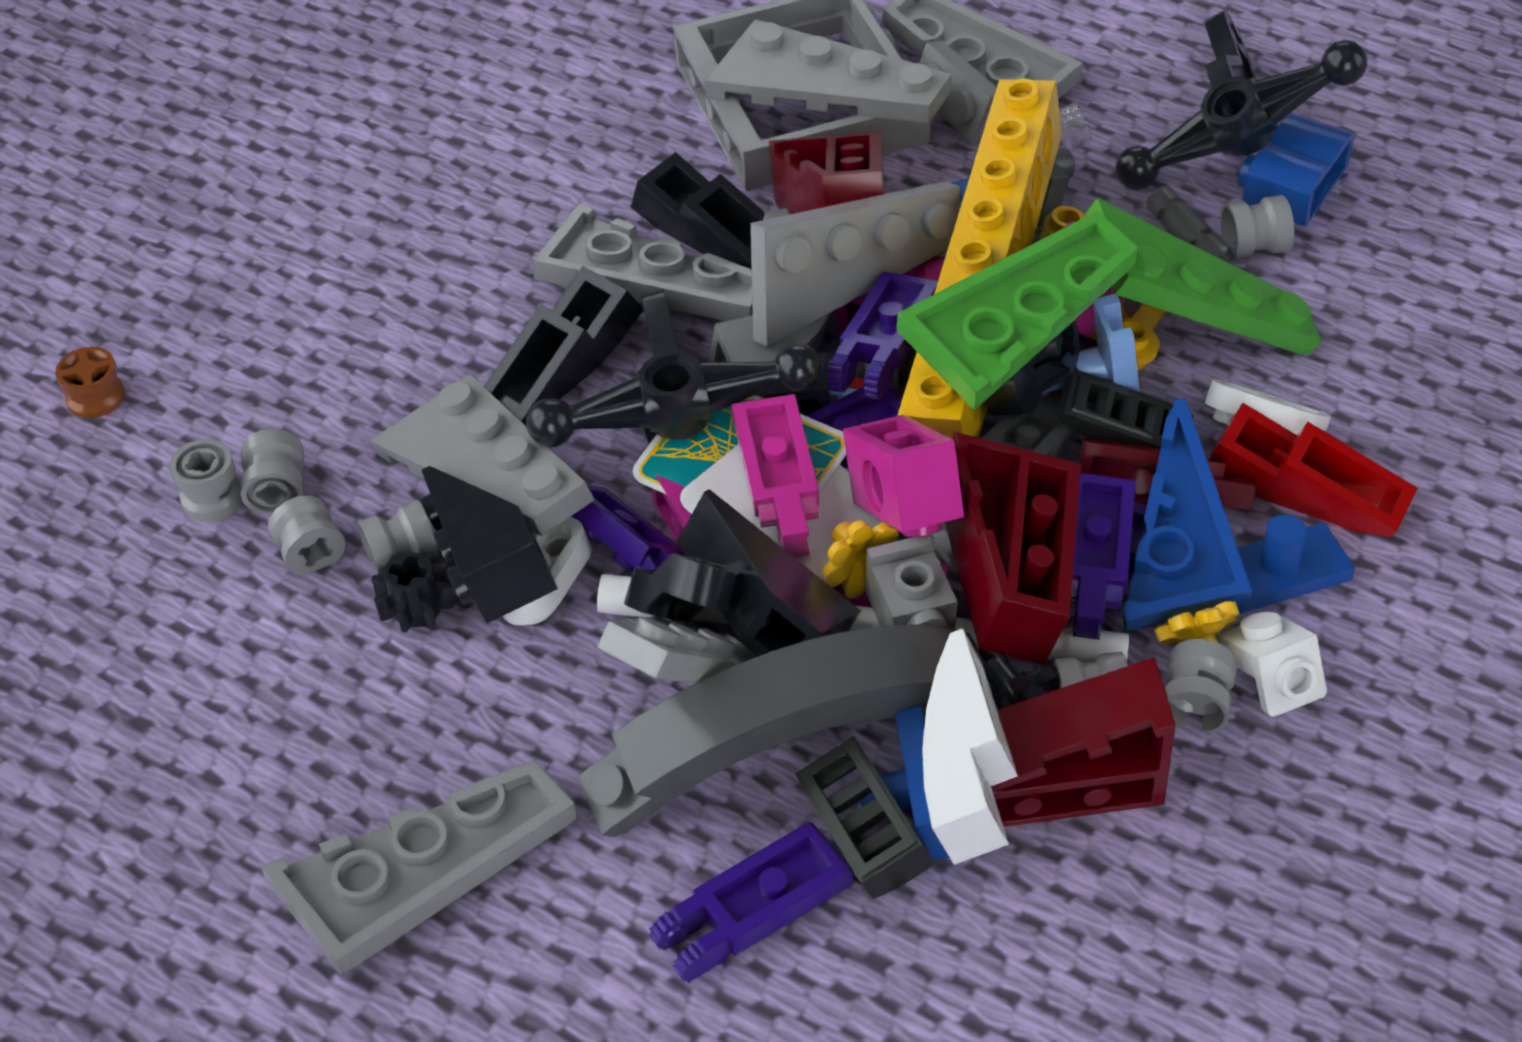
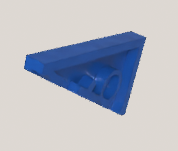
M1186 398L1173 400V408L1169 409L1168 416L1166 417L1156 472L1153 475L1144 516L1143 532L1135 557L1134 573L1128 600H1126L1124 607L1123 624L1126 632L1168 622L1167 619L1184 612H1190L1195 616V613L1198 611L1214 608L1219 603L1226 601L1236 602L1237 605L1251 602L1252 588Z

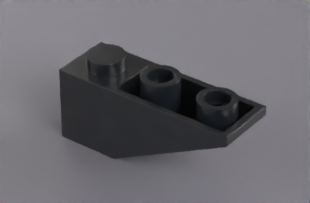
M432 466L421 469L430 493L421 497L420 500L436 531L433 533L438 548L449 566V569L446 570L448 577L463 605L474 601L486 623H489L558 589L545 556L518 505Z
M710 489L704 491L676 542L686 556L721 564L739 572L728 611H721V613L744 646L755 655L761 656L800 642L850 630L861 610Z

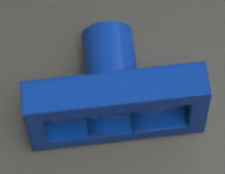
M1278 515L1267 523L1264 540L1237 547L1252 588L1251 602L1237 605L1239 614L1342 584L1353 579L1355 567L1325 522L1306 527L1300 519L1294 516Z
M919 705L895 713L904 768L879 775L902 812L912 810L915 828L932 859L950 858L931 826L924 791L922 752L926 715L922 706ZM873 792L860 800L861 807L876 798Z

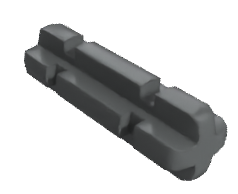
M1170 186L1158 187L1156 193L1148 197L1147 208L1157 218L1162 220V223L1174 236L1227 263L1231 261L1233 257L1232 249Z

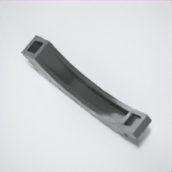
M901 624L869 627L827 635L787 646L742 662L703 679L665 699L612 733L616 748L578 775L601 835L616 837L627 833L664 805L713 774L754 754L789 740L857 722L895 719L896 712L919 705L922 706L926 715V708L937 665L949 634L957 631V629L934 625ZM965 632L981 663L984 664L970 633ZM988 679L991 692L996 689Z

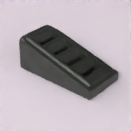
M1074 369L1072 375L1065 380L1057 419L1087 438L1161 448L1166 417L1168 416L1169 409L1173 408V404ZM1087 400L1095 404L1093 411L1085 409ZM1110 415L1115 416L1116 419L1110 418Z
M855 736L795 773L860 883L873 899L901 887L933 865L932 857ZM858 768L862 774L861 777L830 797H826L823 792L824 789ZM873 792L876 797L874 800L843 820L840 819L838 816L840 813ZM887 817L890 819L891 824L856 845L853 839Z

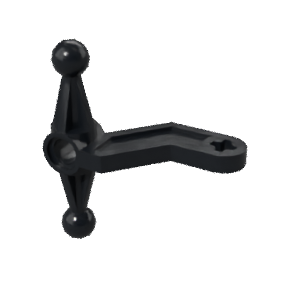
M1225 10L1215 14L1204 22L1216 60L1205 65L1212 87L1204 96L1200 106L1201 110L1150 149L1140 145L1127 147L1116 161L1115 173L1117 178L1126 187L1138 190L1147 188L1152 184L1159 174V169L1165 166L1223 152V154L1231 152L1235 155H1249L1258 152L1273 138L1276 129H1278L1277 123L1331 82L1341 86L1355 84L1364 75L1368 67L1366 51L1355 41H1337L1326 49L1321 62L1318 64L1257 80L1244 42L1230 15Z
M664 289L641 294L653 356L637 371L638 377L574 405H568L566 402L556 398H544L535 403L528 411L526 429L536 443L545 447H558L562 445L578 429L650 428L651 433L655 432L663 438L671 440L686 439L704 429L708 421L713 419V413L771 387L781 385L789 391L803 393L810 390L822 378L823 361L815 348L806 344L792 343L783 348L773 361L700 363L699 357L695 358L687 352L678 351Z

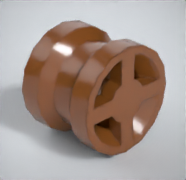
M79 348L68 353L57 364L55 376L61 390L65 392V403L69 411L74 415L83 418L101 417L119 407L124 399L125 389L120 378L117 377L118 368L112 354L104 348Z

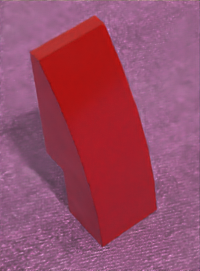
M1243 402L1224 427L1209 453L1211 459L1226 461L1224 474L1257 480L1256 498L1360 533L1392 537L1397 532L1418 489L1416 486L1308 421L1296 435Z

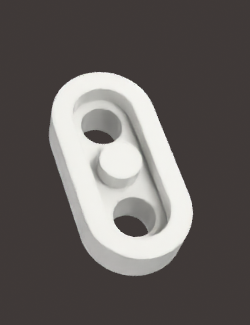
M1212 379L1205 400V404L1215 408L1213 419L1224 424L1230 421L1242 402L1296 435L1307 421L1327 432L1331 420L1330 415L1319 410L1219 379Z
M570 517L544 536L532 532L545 556L558 589L504 615L503 618L507 622L514 625L538 624L546 620L559 606L592 552V545L579 520Z

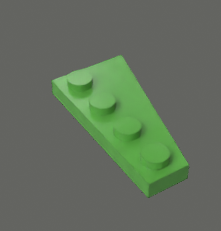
M1098 197L1084 216L1086 217L1096 211H1100L1138 246L1135 266L1112 286L1115 295L1300 355L1311 353L1322 341L1311 318V308L1298 295L1283 291Z
M1096 211L899 312L897 315L896 331L975 411L1135 266L1138 246L1100 211Z

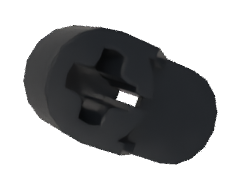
M1075 320L985 401V405L991 414L1002 416L1033 412L1042 392L1072 375L1080 352L1079 332Z
M672 553L656 570L640 566L634 567L624 604L641 613L689 623L705 607L728 611L739 572L721 564Z

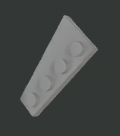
M893 0L882 8L883 26L920 56H922L926 42L943 41L996 87L999 79L1056 81L1059 99L1082 80V62L951 0Z
M755 19L705 80L706 98L726 100L728 92L750 94L753 104L774 106L777 98L806 101V110L828 112L831 108L848 105L856 106L857 114L860 116L929 123L951 93L952 73L933 69L924 64L912 63L879 54L873 50L861 49L832 41L823 36H814L772 22Z
M944 181L751 223L753 341L768 347L870 292L883 271L902 275L948 250L960 211V186Z
M578 203L533 260L534 280L557 284L564 289L569 287L582 266L626 289L639 303H642V293L664 289L669 312H685L717 319L720 322L753 315L752 269L710 253L695 258L685 254L682 242L666 236L661 237L656 242L636 235L635 224L616 218L610 224L595 219V209Z
M470 374L458 382L447 385L437 396L370 440L371 445L379 456L392 464L396 460L406 464L411 474L424 479L421 469L432 466L518 505L531 531L540 536H544L594 501L586 482L549 447L536 443L529 435L526 426Z
M640 616L633 619L608 621L597 648L654 678L693 684L737 664L758 657L744 646L734 634L727 633L724 637L710 630L697 628L686 622L673 621L657 616Z
M532 760L450 792V802L427 811L416 812L414 807L387 817L389 825L353 840L349 839L347 833L319 843L321 852L289 865L286 858L283 857L261 866L266 883L338 973L343 976L576 821L575 803L539 764Z

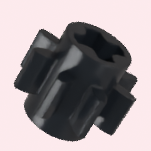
M421 551L419 553L407 552L391 557L384 568V575H373L371 578L376 595L374 601L380 621L395 617L400 624L401 632L404 633L411 627L428 625L433 628L437 626L436 618L441 609L454 608L450 587L451 581L446 571L448 569L447 564L444 562L432 567L431 561Z

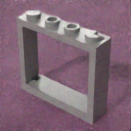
M775 0L673 26L676 64L745 191L773 184L769 148L770 140L881 131L882 155L930 142V123L935 122L936 115H934L929 123L855 115L760 140L734 93L728 92L726 100L706 98L705 80L755 19L772 22L779 26L814 36L827 37L843 32L851 46L873 50L879 54L902 60L895 49L892 34L888 29H882L877 22L871 2L865 3L864 0Z

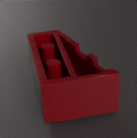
M881 131L769 141L774 201L778 209L787 208L789 214H795L885 194Z
M954 431L951 439L955 442L964 518L944 523L979 649L995 653L1003 652L1007 656L1045 665L1070 617L1081 464Z
M1155 657L997 710L1018 775L1015 778L991 786L1003 827L1165 804L1176 723Z

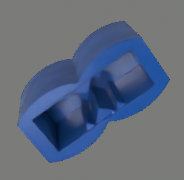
M1289 113L1278 125V129H1276L1270 142L1264 148H1261L1257 155L1249 154L1246 157L1238 177V185L1244 187L1242 201L1244 200L1249 205H1256L1260 203L1262 198L1284 195L1290 204L1294 223L1307 226L1326 196L1348 167L1355 133L1299 114Z

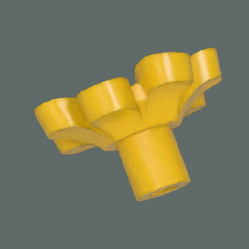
M863 520L853 523L845 521L838 524L831 533L834 543L827 552L830 561L822 568L827 584L831 587L841 584L848 598L861 596L865 590L867 548L897 541L900 535L899 531L885 522L873 528Z

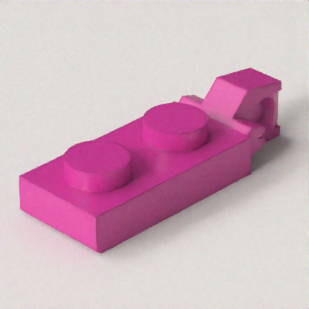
M795 394L732 404L733 423L755 517L758 516L760 527L776 526L780 546L793 557L810 555L807 542L809 530L806 520L819 518V489Z

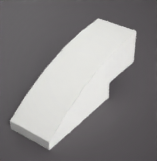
M963 628L949 634L937 665L926 708L922 747L924 791L931 826L954 865L1009 845L991 786L1018 776L984 667Z

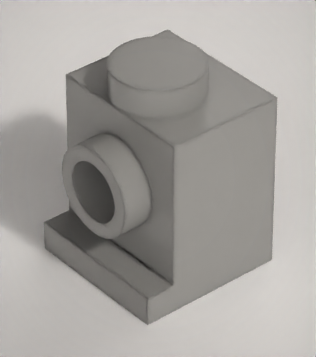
M932 535L911 537L867 548L865 592L880 626L901 624L934 625L955 629L957 599L934 552L935 542Z

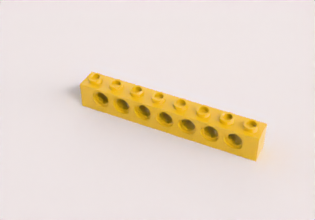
M1025 78L1016 80L999 79L934 294L1032 245L1062 136L1056 81ZM917 352L897 416L904 415L949 438H952L954 431L979 438L987 410L985 402L974 411Z

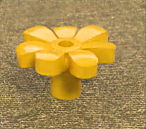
M1226 601L1219 603L1214 608H1206L1196 612L1195 617L1190 612L1177 614L1167 619L1168 623L1156 627L1154 633L1158 642L1165 641L1166 646L1190 639H1205L1218 643L1216 635L1223 628L1237 622L1236 616L1240 614L1236 602Z

